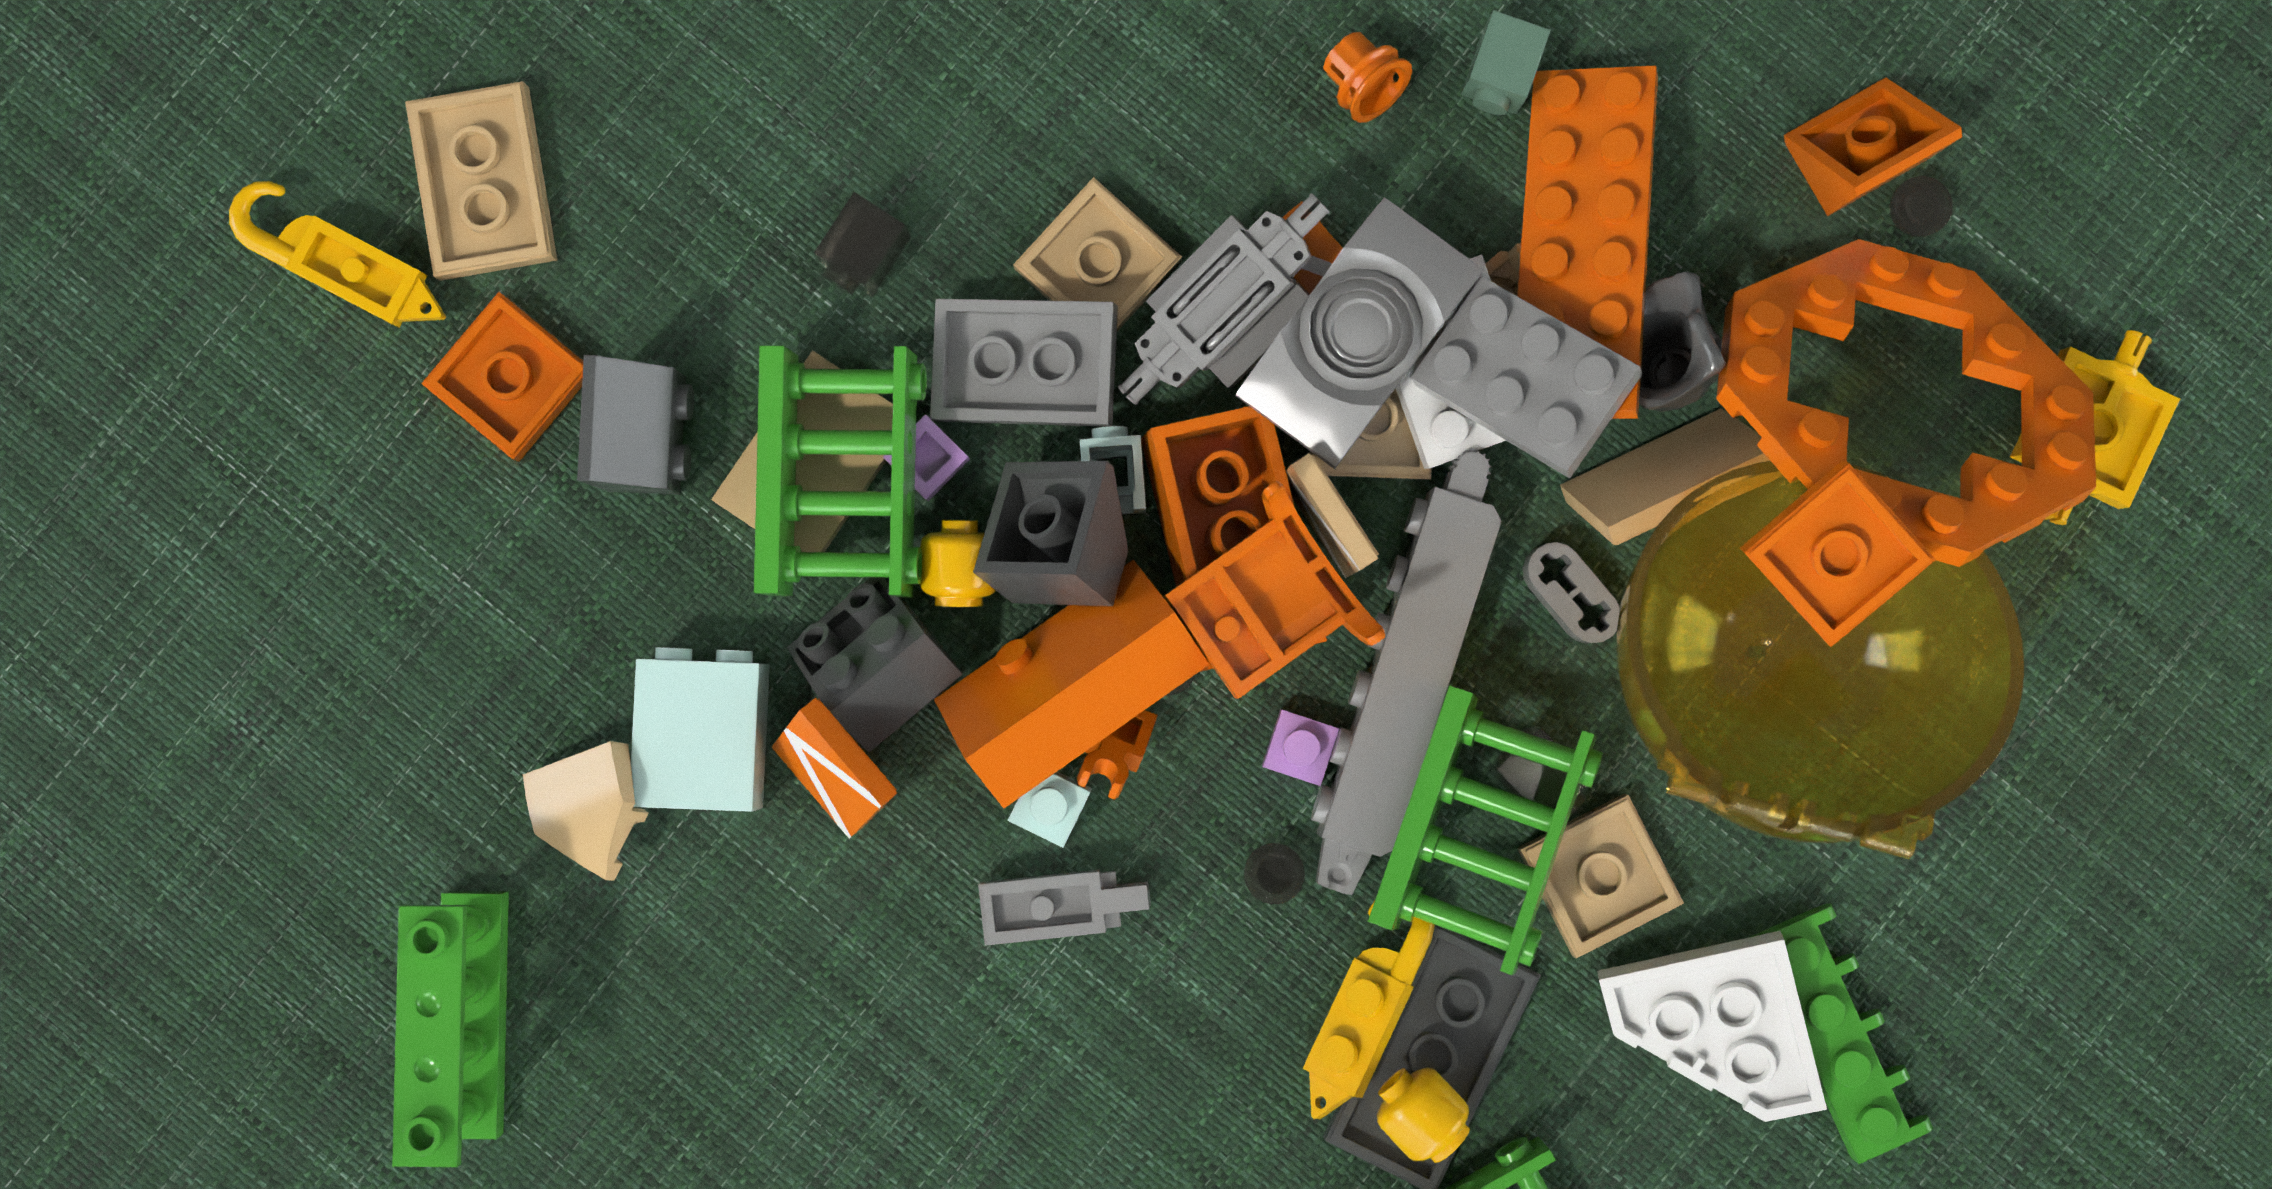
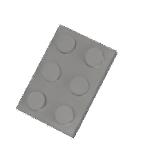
M1481 277L1416 369L1411 379L1418 388L1570 479L1641 378L1642 371L1639 365L1488 279Z
M936 299L930 419L936 422L1112 426L1118 305L1114 302Z

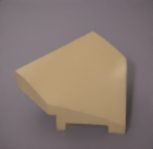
M609 741L523 774L525 796L534 834L601 878L615 881L623 865L617 859L618 854L633 825L645 822L649 814L645 809L634 808L635 797L629 744Z

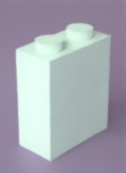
M655 647V659H636L631 771L635 797L634 807L749 812L762 809L770 664L753 663V651L716 650V662L692 661L693 649Z

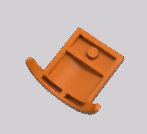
M1279 481L1273 482L1262 492L1263 505L1269 518L1268 523L1163 596L1235 699L1245 695L1342 625L1366 645L1373 646L1385 638L1383 627L1359 602L1326 558L1297 513L1287 494L1286 488Z

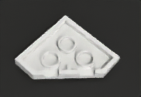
M1781 931L1597 971L1612 1031L1618 1039L1634 1048L1637 1045L1665 1060L1669 1068L1710 1091L1713 1088L1742 1104L1743 1110L1764 1122L1827 1110Z

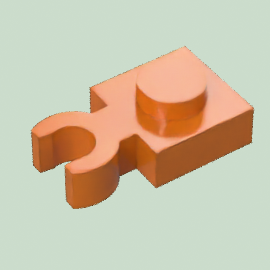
M1144 710L1085 752L1087 756L1077 776L1078 786L1085 788L1091 775L1102 774L1111 781L1108 797L1114 800L1118 798L1128 778L1129 770L1136 773L1158 715Z

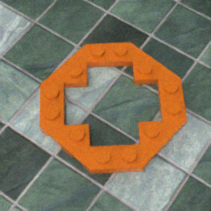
M1857 239L1734 292L1725 308L1721 354L1726 365L1718 376L1716 399L1732 418L1739 415L1743 416L1762 437L1757 446L1790 483L1799 479L1807 489L1812 487L1842 460L1847 461L1849 418L1787 400L1793 327L1844 341L1854 326L1855 300L1963 330V375L2021 391L2022 466L1972 452L1961 466L1960 498L1855 469L1931 553L1936 561L1960 567L1979 557L1985 549L2000 541L2006 543L2040 525L2051 514L2061 509L2067 511L2082 503L2096 488L2093 392L1975 271L1961 268L1951 263H1943L1900 251L1893 247Z

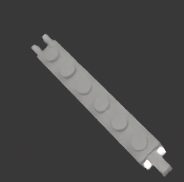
M1470 450L1469 453L1465 451L1463 456H1458L1457 460L1451 461L1452 466L1448 467L1450 472L1446 473L1442 488L1434 487L1427 492L1425 500L1416 497L1413 501L1404 532L1413 534L1406 557L1396 555L1386 583V589L1394 591L1387 615L1378 612L1375 620L1385 631V638L1373 646L1367 645V647L1374 648L1376 651L1369 672L1359 670L1351 689L1348 704L1356 706L1357 709L1350 730L1341 727L1338 731L1330 756V762L1338 764L1332 786L1330 788L1322 785L1314 803L1311 820L1319 822L1316 833L1322 837L1315 882L1340 893L1353 894L1372 854L1381 857L1393 850L1442 708L1502 522L1495 507L1482 502L1488 483L1487 475L1491 474L1489 468L1492 466L1488 464L1490 459H1486L1485 454H1480L1479 450L1477 452Z

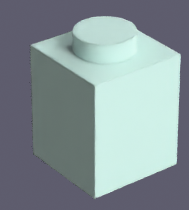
M1057 771L1017 800L1008 821L1064 848L1092 788L1078 786L1076 780Z

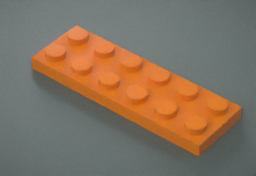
M1657 66L1536 71L1532 90L1517 297L1639 365L1641 368L1658 87ZM1640 379L1612 419H1638Z

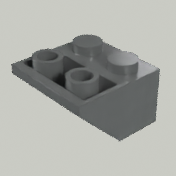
M870 577L863 584L855 587L843 601L818 622L808 626L800 637L786 647L817 697L845 730L868 752H871L962 675V672L940 642L902 597L889 595V581L885 577Z

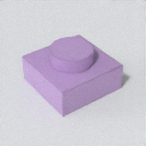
M925 414L916 423L915 490L925 500L929 501L970 458ZM884 455L883 458L892 466V455Z
M1280 709L1262 767L1321 786L1339 728Z

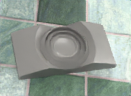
M1384 197L1343 247L1301 307L1276 336L1239 388L1236 396L1335 469L1483 273L1484 269Z

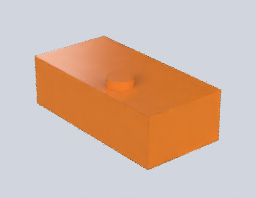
M1250 406L1153 427L1141 438L1176 587L1269 522L1262 501V492L1275 481L1282 483L1294 506L1275 425ZM1323 638L1318 643L1326 642L1327 638ZM1210 664L1201 671L1210 670L1214 668Z
M1132 560L1123 568L1113 606L1068 605L1021 639H1015L1006 643L994 658L936 697L934 701L964 759L1004 809L1210 664L1174 610L1137 563Z

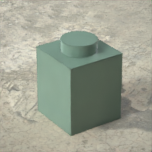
M1493 10L1483 29L1461 95L1473 99L1472 104L1484 112L1494 115H1505L1508 111L1517 114L1528 97L1551 30Z

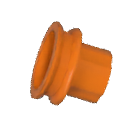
M1353 32L1345 36L1329 52L1323 66L1327 75L1339 86L1337 93L1338 105L1346 110H1350L1352 119L1358 123L1369 122L1388 110L1406 89L1413 72L1412 64L1404 58H1399L1396 48L1391 45L1376 48L1361 32ZM1395 73H1397L1399 77L1397 82L1393 80Z

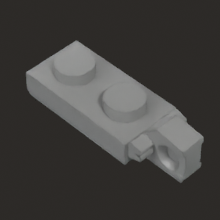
M1098 869L987 881L978 884L985 945L1106 933L1107 928L1121 926L1120 912L1148 910L1151 906L1148 881L1117 884L1116 871L1101 872Z

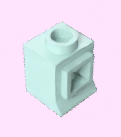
M1125 426L1092 429L1091 439H1079L1081 461L1127 458L1129 486L1117 487L1122 515L1145 513L1146 503L1141 435L1128 436V427Z

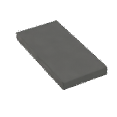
M1435 925L1432 942L1412 982V986H1414L1412 993L1363 1098L1352 1097L1336 1108L1323 1135L1324 1140L1421 1189H1438L1456 1150L1438 1163H1434L1431 1158L1424 1161H1413L1408 1158L1380 1128L1377 1122V1113L1384 1101L1378 1092L1382 1085L1402 1068H1405L1410 1074L1422 1068H1433L1467 1103L1469 1115L1466 1125L1468 1126L1541 975L1522 964H1519L1514 975L1501 972L1500 969L1505 956L1459 933Z

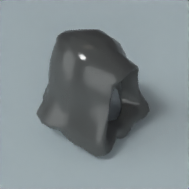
M1677 273L1670 277L1661 278L1646 288L1641 361L1642 376L1640 378L1639 405L1643 408L1664 412L1679 410L1688 404L1696 402L1706 394L1713 383L1718 381L1719 373L1725 368L1726 362L1721 354L1722 339L1708 322L1701 295L1700 277L1695 273Z

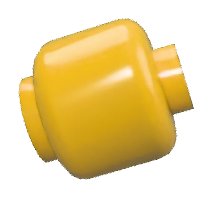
M941 520V532L928 533L921 539L922 581L920 588L924 593L935 596V606L980 607L983 606V597L990 596L996 591L973 573L985 534L978 532L977 520Z
M1402 1068L1394 1073L1378 1092L1384 1100L1377 1113V1122L1380 1128L1413 1161H1424L1431 1158L1434 1163H1438L1451 1155L1469 1134L1470 1128L1466 1125L1469 1115L1467 1103L1433 1068H1422L1411 1074L1405 1068Z

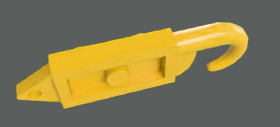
M271 181L253 182L243 187L233 198L229 209V225L236 239L249 250L400 328L402 322L446 319V315L425 283L428 275L316 216L305 215L296 218L284 228L279 237L254 225L251 221L250 211L255 200L264 195L283 196L286 191L282 185ZM431 305V311L426 314V306Z
M1374 902L1372 903V905L1370 906V908H1369V910H1368L1369 916H1370V913H1371V911H1372ZM1414 917L1400 952L1387 948L1373 947L1362 951L1357 958L1353 959L1303 1066V1069L1309 1072L1311 1117L1313 1119H1322L1352 1097L1363 1098L1414 988L1412 982L1432 942L1434 924ZM1323 1097L1326 1100V1105L1324 1108H1322L1320 1105V1101Z

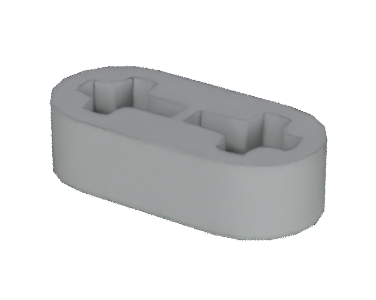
M1558 542L1547 543L1532 550L1525 558L1523 577L1528 588L1571 638L1585 644L1604 642L1611 638L1619 629L1621 610L1616 599L1572 548ZM1543 555L1548 560L1560 557L1566 565L1561 569L1560 574L1571 587L1567 592L1557 581L1552 580L1543 583L1538 575L1544 570V566L1540 561ZM1576 595L1587 606L1600 604L1603 607L1604 612L1599 616V621L1603 625L1600 631L1595 627L1580 628L1578 621L1583 617V612L1573 601Z

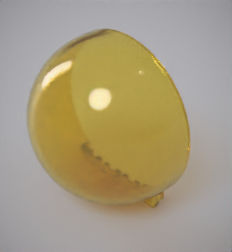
M1771 461L1759 462L1734 469L1710 480L1680 501L1659 523L1647 541L1628 579L1620 605L1617 625V669L1623 698L1634 727L1647 750L1657 762V769L1663 770L1669 776L1666 793L1697 801L1706 809L1733 824L1766 836L1794 842L1821 844L1859 841L1861 847L1910 859L1915 851L1917 839L1923 841L1932 834L1935 813L1968 790L1983 776L1998 757L2011 733L2018 714L2024 680L2023 641L2010 595L1998 571L1984 551L1979 557L1960 567L1935 560L1836 644L1830 647L1740 549L1741 546L1808 489L1799 479L1790 483ZM1850 464L1854 469L1890 478L1879 472Z

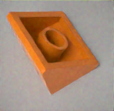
M1885 77L1786 133L1784 140L1785 145L1823 210L1829 216L1944 150L1962 138V128Z

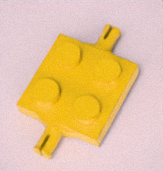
M2133 330L2125 332V337L2114 360H2099L2071 346L2060 350L2058 353V357L2093 392L2096 488L2090 493V496L2117 509L2129 508L2180 401V398L2153 386L2137 371L2152 339L2148 335L2141 337L2143 333ZM2020 434L2010 457L2022 463V441ZM2072 508L2067 511L2061 509L2046 517L2045 520L2050 519L2049 522L2054 524L2066 525Z

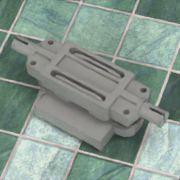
M1313 193L1286 220L1266 211L1247 229L1235 216L1231 215L1146 300L1155 311L1151 316L1155 323L1135 342L1143 363L1118 386L1123 394H1129L1126 396L1127 399L1137 405L1139 400L1160 380L1176 388H1181L1200 369L1205 371L1210 369L1227 388H1233L1258 363L1282 328L1310 295L1294 278L1299 270L1313 258L1303 237L1326 214L1330 213Z

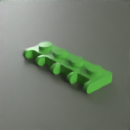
M1828 903L1815 907L1751 937L1781 931L1825 1102L1851 1159L1861 1164L1931 1132L1933 1126L1927 1115H1919L1906 1120L1892 1088L1907 1082L1910 1079V1075L1905 1065H1896L1883 1070L1866 1032L1881 1026L1885 1020L1879 1009H1872L1859 1015L1855 1009L1841 976L1857 969L1859 963L1853 953L1833 959L1818 927L1837 916L1832 904Z

